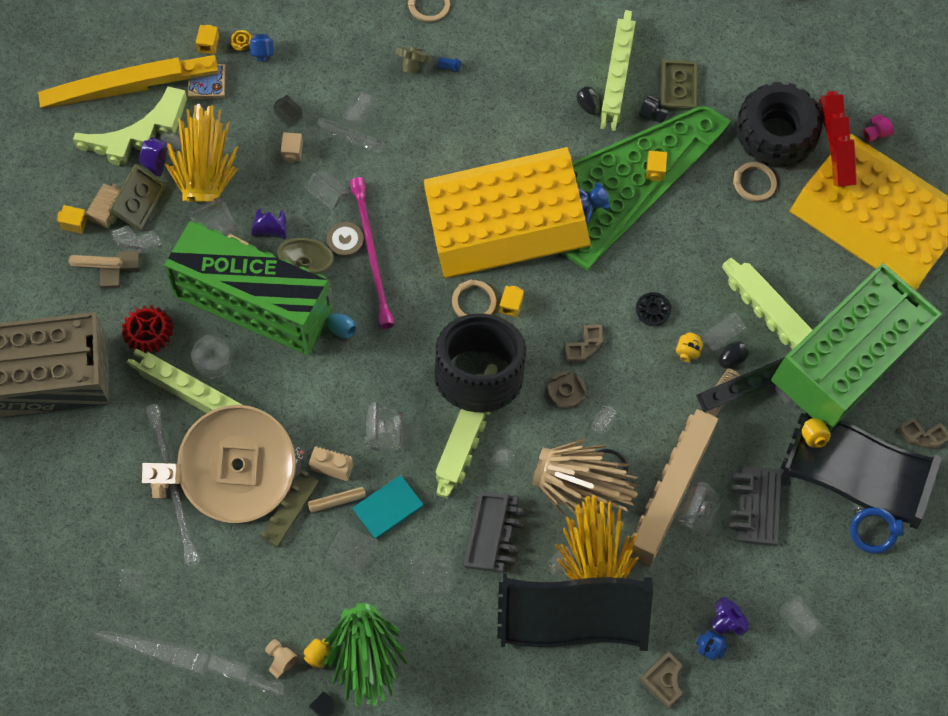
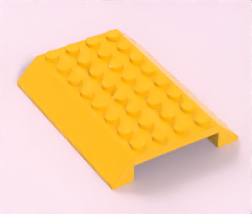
M850 134V139H853L855 142L857 185L834 186L830 154L802 189L789 212L873 268L877 269L884 263L917 291L929 271L948 248V196L858 137Z
M568 147L424 179V187L444 279L591 246Z

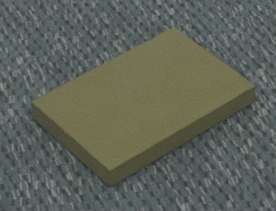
M662 60L660 109L689 111L696 108L698 62Z
M135 164L108 211L140 231L167 184Z

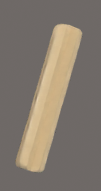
M71 255L69 258L71 266L120 269L123 264L120 257Z
M360 487L309 501L308 507L310 512L313 513L364 499L366 493L364 488Z

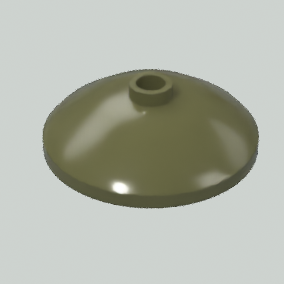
M289 239L281 243L277 250L278 259H286L292 265L304 267L315 275L326 272L333 264L334 257L332 251L323 243L313 239Z

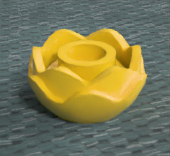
M238 30L231 36V45L238 51H246L250 48V39L253 37L247 31Z

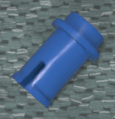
M439 57L438 69L453 70V72L460 71L461 60H458V58L447 59Z

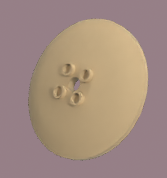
M229 405L206 413L191 426L181 443L177 464H180L181 487L189 501L200 512L222 522L245 523L269 514L286 497L293 483L296 458L288 433L275 418L255 407ZM236 459L243 461V467L240 470L233 468V462Z

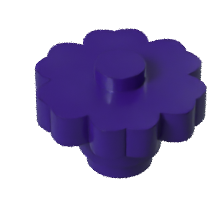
M721 597L715 602V609L718 615L714 617L712 626L719 634L722 635L731 630L732 632L735 631L738 635H743L749 630L746 616L741 613V609L733 601H729L726 597Z

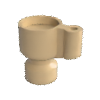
M276 639L272 640L265 648L266 653L274 656L269 672L277 679H280L285 671L289 670L298 659V656L288 647L282 648L281 643Z

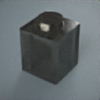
M287 94L283 98L278 99L273 105L275 115L289 128L303 117L302 108Z

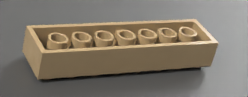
M698 409L694 415L690 414L685 430L681 432L678 439L677 447H674L670 461L662 472L661 480L657 482L654 494L646 505V511L638 522L637 530L631 536L629 543H631L633 536L637 534L630 557L634 559L639 557L638 561L649 566L652 565L711 441L718 418Z

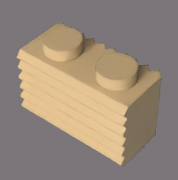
M103 184L90 208L86 211L88 220L107 229L111 224H114L117 216L108 210L120 190Z
M317 446L314 447L309 461L311 471L348 481L353 468L351 456L340 455L336 451L325 450V448L322 449Z

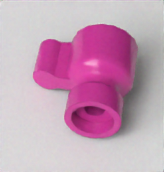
M881 114L870 118L873 127L869 126L863 129L864 137L868 142L876 140V137L885 138L894 133L891 121L887 117L883 118Z

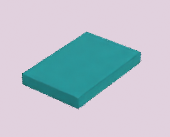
M399 475L352 509L373 538L377 540L423 508L424 505L403 477Z

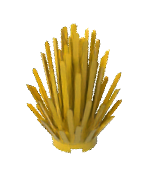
M200 104L194 105L193 120L190 117V110L187 109L188 128L186 127L185 131L184 123L178 119L182 154L178 151L177 159L171 144L167 143L168 153L174 167L165 164L182 192V201L220 203V194L239 169L232 166L239 146L233 150L224 169L229 156L228 153L225 154L222 160L229 122L226 124L225 130L222 131L223 124L220 123L221 109L218 111L217 120H215L213 105L207 107L204 117L203 108Z
M586 496V507L582 501L583 518L580 505H577L575 508L579 531L575 526L574 520L571 519L570 524L568 517H566V522L571 538L567 529L563 528V532L580 569L562 543V549L558 544H555L571 570L561 559L557 558V561L568 572L564 573L571 580L593 577L626 578L639 559L637 557L631 563L632 557L630 555L633 551L632 547L636 541L637 534L633 536L630 544L628 543L630 536L626 537L617 563L619 541L623 522L620 521L621 508L617 512L613 548L614 514L612 513L611 500L608 503L606 528L604 501H600V513H598L596 496H591L592 506L590 497Z

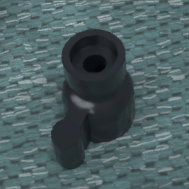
M648 95L638 115L648 120L655 118L657 122L662 123L667 116L668 110L664 108L659 109V99Z

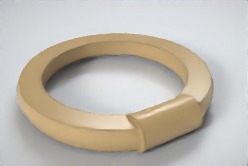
M409 0L407 6L412 15L418 20L436 22L444 18L449 12L450 0H444V9L434 16H425L419 13L415 8L416 0Z
M749 162L740 166L735 171L733 185L744 199L760 202L769 199L775 193L777 179L768 166L758 162ZM748 169L764 171L771 180L770 190L763 195L747 193L740 184L742 173Z
M471 279L459 284L452 296V307L459 317L467 314L459 308L458 297L462 291L471 287L482 288L488 293L491 304L485 314H493L497 300L493 289L488 284Z

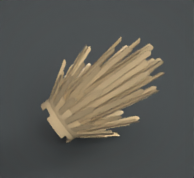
M585 439L553 449L542 448L532 485L539 487L562 515L563 511L558 506V502L576 515L575 508L577 504L575 502L582 506L583 501L586 507L585 498L589 496L592 506V495H595L597 498L598 511H600V501H604V506H606L610 502L608 499L634 506L629 501L637 497L638 493L633 490L634 487H639L640 485L614 478L637 479L638 477L626 475L627 472L625 470L613 469L618 466L626 467L629 464L599 461L603 458L604 452L591 453L597 448H604L607 444L582 448V445L576 446V444L585 441ZM611 501L612 506L621 508L624 511H628L626 507H623L621 505H618V503Z

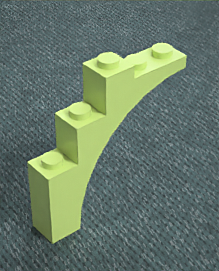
M167 87L156 107L140 121L119 131L105 134L75 133L73 137L75 146L81 151L90 150L99 155L106 154L108 161L113 165H126L132 148L134 147L141 151L143 142L145 140L152 141L149 138H155L157 132L163 136L175 135L179 124L178 119L181 118L187 102L185 90Z

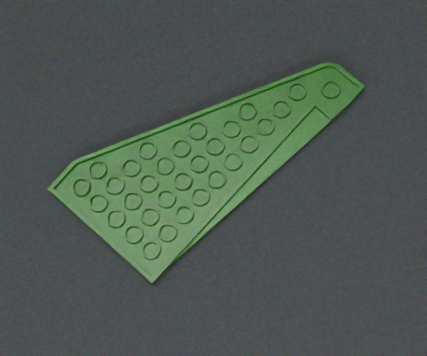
M696 107L572 162L577 186L588 194L595 188L596 183H601L602 188L608 193L610 208L608 210L593 208L590 221L587 224L591 246L562 252L561 254L586 271H589L597 260L723 135L731 125V121L709 107ZM649 151L667 152L664 181L646 179Z

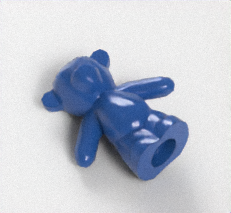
M596 183L595 188L588 194L578 187L583 211H585L586 224H588L593 208H603L605 210L610 208L608 193L602 188L601 183Z

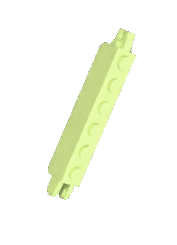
M625 10L624 19H618L601 112L600 129L606 127V121H611L612 131H616L617 122L619 123L636 21L631 20L632 11Z
M732 258L723 263L722 268L729 276L728 282L731 289L737 290L741 294L742 300L754 308L755 314L767 322L768 328L779 335V339L784 345L788 344L793 350L812 331L750 263L740 265Z
M135 349L134 355L142 361L140 363L133 359H128L127 364L139 371L143 378L205 413L224 406L242 405L149 352L146 354Z
M489 364L483 376L496 374L498 371L496 365ZM463 409L460 410L436 469V479L439 482L436 492L438 496L448 499L454 488L457 489L459 483H463L466 475L464 469L466 466H470L473 457L470 454L472 449L477 448L479 443L478 434L484 431L486 426L484 419L491 412L476 413Z

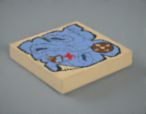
M217 64L219 74L188 79V98L224 99L225 64Z

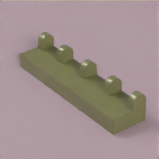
M305 470L300 472V476L295 484L291 486V490L286 498L280 503L279 509L271 517L270 523L264 532L260 534L261 539L277 548L280 546L319 485V480L311 477Z

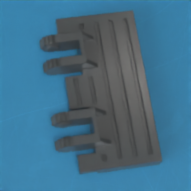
M742 466L741 474H732V479L735 481L750 482L749 486H731L732 492L749 494L740 495L739 511L732 510L730 512L732 518L747 520V523H729V528L732 530L747 531V533L738 532V541L768 546L778 545L781 469Z
M479 492L464 561L465 568L503 573L505 564H516L517 559L501 556V552L518 553L519 548L514 545L501 544V542L510 543L513 527L523 528L524 526L522 520L509 519V515H526L527 510L509 507V505L518 506L519 497L509 496V494Z

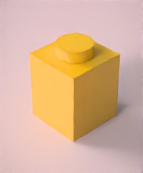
M212 25L199 26L196 39L197 52L216 53L219 40L218 27Z
M648 152L646 179L664 181L667 152Z
M63 205L62 211H59L57 215V222L60 228L83 234L88 220L86 211Z
M505 286L499 313L518 318L524 298V290L517 286Z

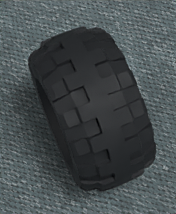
M774 82L770 86L768 84L762 85L756 91L750 92L739 110L736 126L739 143L741 142V145H744L743 149L749 156L753 155L757 162L762 164L763 162L769 163L771 167H778L779 165L787 167L794 165L796 161L802 162L814 151L822 132L823 116L819 110L820 106L814 98H810L809 92L805 89L800 90L796 88L795 84L789 83L785 85L782 82ZM781 118L788 121L793 126L795 132L787 136L773 135L765 129L762 123L767 119Z

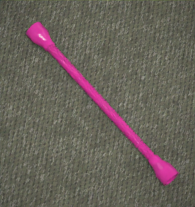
M356 177L350 180L351 191L356 196V201H358L379 302V325L381 329H388L394 327V319L386 304L365 205L364 194L366 186L364 178Z

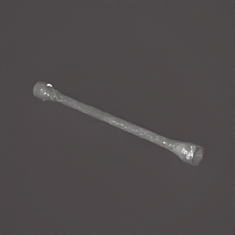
M153 404L145 408L146 415L155 430L163 464H171L162 430V410L159 404ZM169 483L183 539L185 567L197 566L201 561L199 553L194 548L189 536L177 485Z

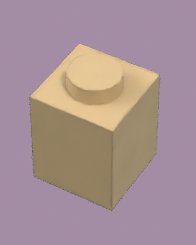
M283 132L282 160L289 163L301 161L302 134Z

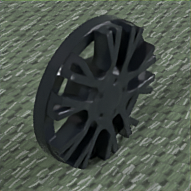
M646 293L637 301L636 314L642 323L649 326H660L669 319L671 304L660 293ZM658 297L664 300L660 304L656 302ZM646 298L649 303L645 304L642 300ZM668 311V314L665 316L661 312ZM640 312H646V315L642 316ZM656 318L657 322H651V319Z

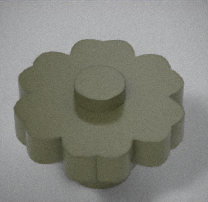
M397 46L395 52L398 56L404 57L402 63L403 71L417 74L421 62L430 63L432 55L420 51V48L410 46V48Z

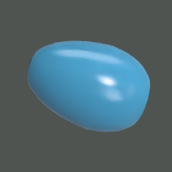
M334 313L327 317V326L336 336L347 339L354 335L356 325L349 316Z

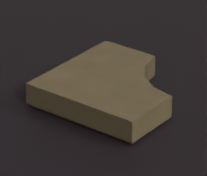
M668 651L640 678V681L668 709L683 696L677 680L683 665Z

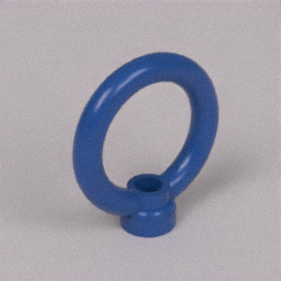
M867 508L860 511L853 518L850 525V535L853 542L858 548L867 553L878 554L885 552L896 543L898 536H904L902 520H895L889 512L881 508ZM868 516L884 518L888 522L890 529L888 540L877 546L866 544L858 534L860 522Z

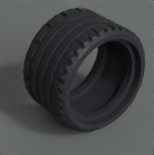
M485 313L468 314L449 322L443 328V331L440 332L436 342L435 384L442 397L459 409L476 413L492 412L510 404L520 393L524 378L526 345L519 330L507 320ZM475 350L487 351L503 358L509 366L496 374L485 376L473 375L458 369L452 363V360L464 352Z

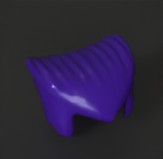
M151 137L149 139L152 141L145 140L143 142L139 162L155 176H161L167 156V142Z
M258 209L251 235L254 237L268 235L286 239L285 213L281 210L280 216L277 218L270 212L263 214L261 209Z

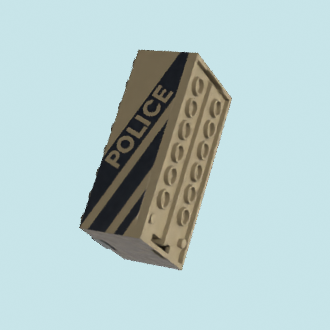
M96 312L0 323V417L110 404L107 334Z

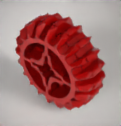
M143 305L141 310L136 307V312L130 311V317H125L126 323L122 324L124 329L121 332L122 336H124L123 340L128 345V348H133L134 351L138 349L144 353L148 351L152 354V350H156L159 353V347L166 348L165 342L170 343V337L173 336L172 329L174 327L171 323L172 320L167 316V312L162 311L160 307L154 309V306L151 305L147 309ZM162 324V330L160 334L157 335L156 331L159 328L158 326ZM138 325V326H139V329L136 331V334L133 336V330H134L135 326Z

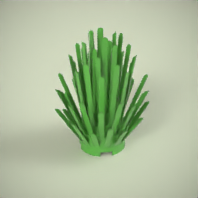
M358 603L356 607L350 610L346 608L341 614V621L324 641L328 642V646L333 643L324 662V665L329 663V667L333 665L343 642L333 684H336L341 667L339 686L344 684L346 671L345 699L349 700V689L350 691L352 689L355 690V705L357 707L362 702L361 691L363 697L367 698L369 705H377L376 692L378 696H381L382 703H384L383 684L386 686V682L390 695H393L391 683L394 682L396 676L387 651L397 667L399 663L384 636L402 661L408 664L401 653L404 652V649L390 634L392 632L395 636H399L397 632L401 631L381 616V612L379 613L376 610V606L368 603Z

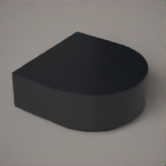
M323 691L309 708L318 716H330L334 711V702Z

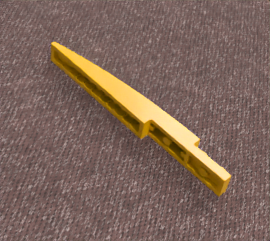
M211 55L179 61V57L119 69L38 92L40 108L44 109L148 90V86L219 74L216 56Z

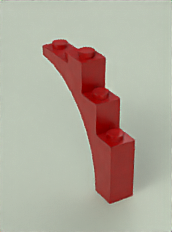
M827 91V95H822L821 99H819L818 105L823 116V123L830 147L834 186L857 185L855 142L853 139H850L849 117H845L844 94H838V91Z

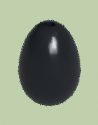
M586 86L577 92V102L585 112L590 115H597L601 112L600 97L592 87Z
M741 341L730 343L722 351L719 357V364L726 369L740 365L749 355L748 348Z

